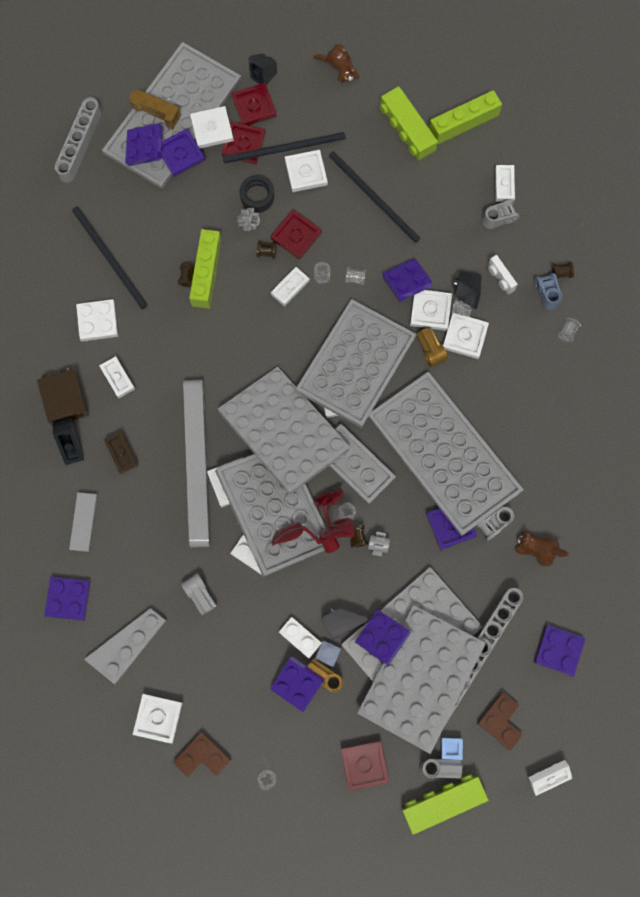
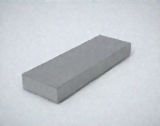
M77 492L70 551L90 552L97 494Z

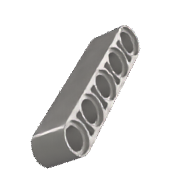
M89 97L82 102L55 164V171L62 182L68 183L75 178L101 118V109L95 98Z

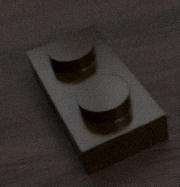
M122 431L104 439L120 474L138 466Z

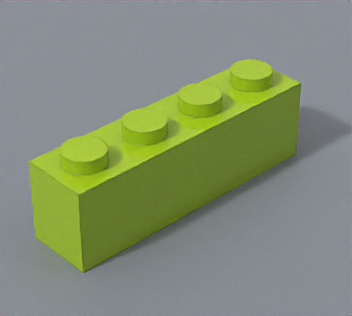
M398 86L382 95L379 105L380 110L384 115H387L390 125L399 132L401 141L408 145L410 154L419 161L436 151L437 139L401 88Z
M490 91L431 119L429 129L437 139L438 144L499 116L502 103L495 91Z
M201 229L189 297L193 307L210 309L222 241L220 231Z
M468 774L460 778L461 782L455 785L453 782L442 786L443 790L437 793L433 790L424 794V799L417 802L416 799H412L404 803L405 807L401 809L411 833L414 835L489 801L479 777Z

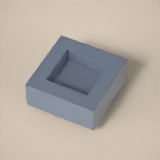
M323 641L315 659L334 667L341 648Z

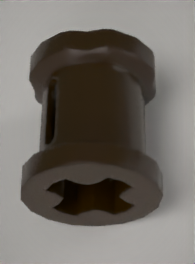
M258 241L256 256L258 258L266 256L275 259L277 243L265 244Z
M572 262L562 265L553 264L551 272L556 274L557 279L562 277L573 278L574 266Z
M190 264L180 265L181 275L178 280L180 286H192L195 266Z
M364 525L353 527L354 537H351V548L368 545V541L365 540Z

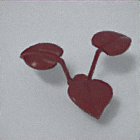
M342 488L326 491L314 499L313 503L316 507L323 506L327 528L319 533V538L306 526H302L301 522H293L283 526L276 532L272 539V546L292 541L298 538L303 531H306L317 544H322L326 553H332L340 547L336 538L354 537V522L351 518H342L330 524L327 512L328 505L335 504L342 498Z

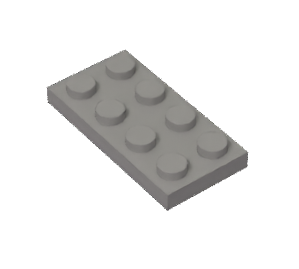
M340 424L335 431L350 446V450L329 465V467L369 505L396 476Z

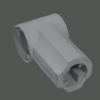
M198 573L181 583L184 591L193 600L201 615L210 612L216 607Z
M426 758L420 763V771L428 778H461L462 763L461 760ZM429 762L435 765V770L431 774H428L425 769Z

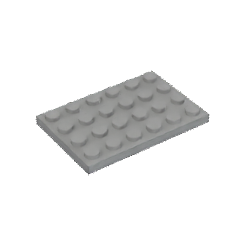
M351 299L301 379L295 392L362 428L417 334Z
M276 367L219 407L218 412L288 494L291 495L350 450V446L306 397L295 392L297 387L279 367Z
M255 454L215 470L263 577L325 551L322 544H317L306 531H303L298 538L292 541L272 546V539L276 532L289 523L301 522L302 526H306L318 538L320 537L319 533L326 528L306 484L289 495Z
M431 567L380 610L402 626L414 605L472 636L483 628ZM367 622L341 645L370 680L374 682L383 662L355 643L368 624Z
M413 605L403 624V627L409 630L411 634L389 666L383 663L357 714L431 754L486 643Z

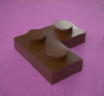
M502 692L477 724L511 751L522 734L510 725L507 720L519 705Z
M201 732L173 763L187 777L190 776L201 762L217 776L231 759Z

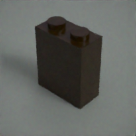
M63 369L60 373L54 375L46 374L42 378L37 379L46 417L50 425L53 422L70 417L73 421L89 416L80 380L74 369Z

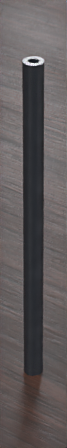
M342 132L223 156V162L227 164L346 139V136Z
M334 151L329 155L415 243L420 240V237Z
M74 207L72 209L74 215L142 310L145 309L148 305L81 210L78 207Z

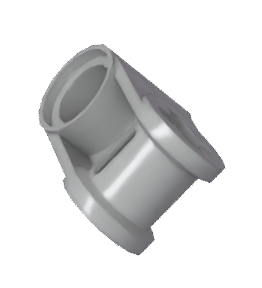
M506 200L487 208L482 218L483 226L487 229H494L519 219L520 216L513 207V200Z
M502 507L476 527L483 531L487 536L486 540L489 541L513 521L514 513L510 508ZM501 512L507 513L509 520L506 522L502 521L499 514Z

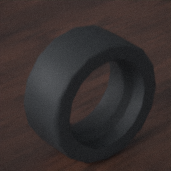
M257 175L244 180L240 187V199L244 208H254V213H260L272 206L274 189L267 178ZM254 186H261L267 190L268 196L264 201L254 203L248 200L246 196L247 191Z

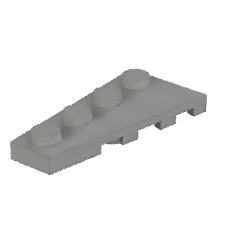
M150 608L84 660L116 685L166 623V620Z

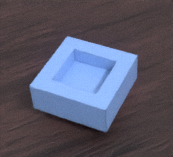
M441 738V759L463 760V739Z

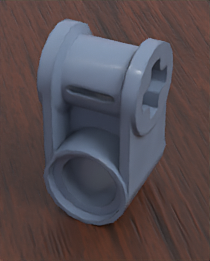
M553 272L548 276L535 277V287L543 307L549 311L555 310L562 299L556 274ZM548 297H552L556 301H550Z

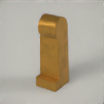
M140 90L133 91L129 96L132 108L135 111H144L164 120L167 128L174 129L181 116L178 106Z

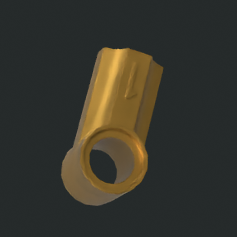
M425 328L417 333L416 336L424 350L426 362L430 367L448 360L447 352L444 346L439 344L432 328Z
M313 658L308 668L325 679L321 685L330 692L339 691L343 685L342 678ZM331 677H336L339 680V686L336 689H331L328 686V680Z

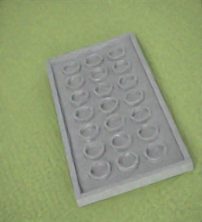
M182 42L145 92L179 107L181 116L174 129L167 128L164 120L144 111L132 109L103 148V154L163 189L172 177V174L162 157L159 161L128 166L125 163L127 130L159 123L162 126V141L188 129L194 141L197 142L190 114L222 107L242 80L241 75Z
M429 372L377 407L368 417L461 537L524 490Z

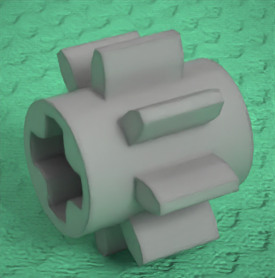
M254 208L241 209V213L237 216L238 226H243V231L256 230V226L260 223L259 213H254Z
M377 532L376 536H370L368 549L373 550L372 555L381 557L382 552H388L390 539L385 538L386 533Z

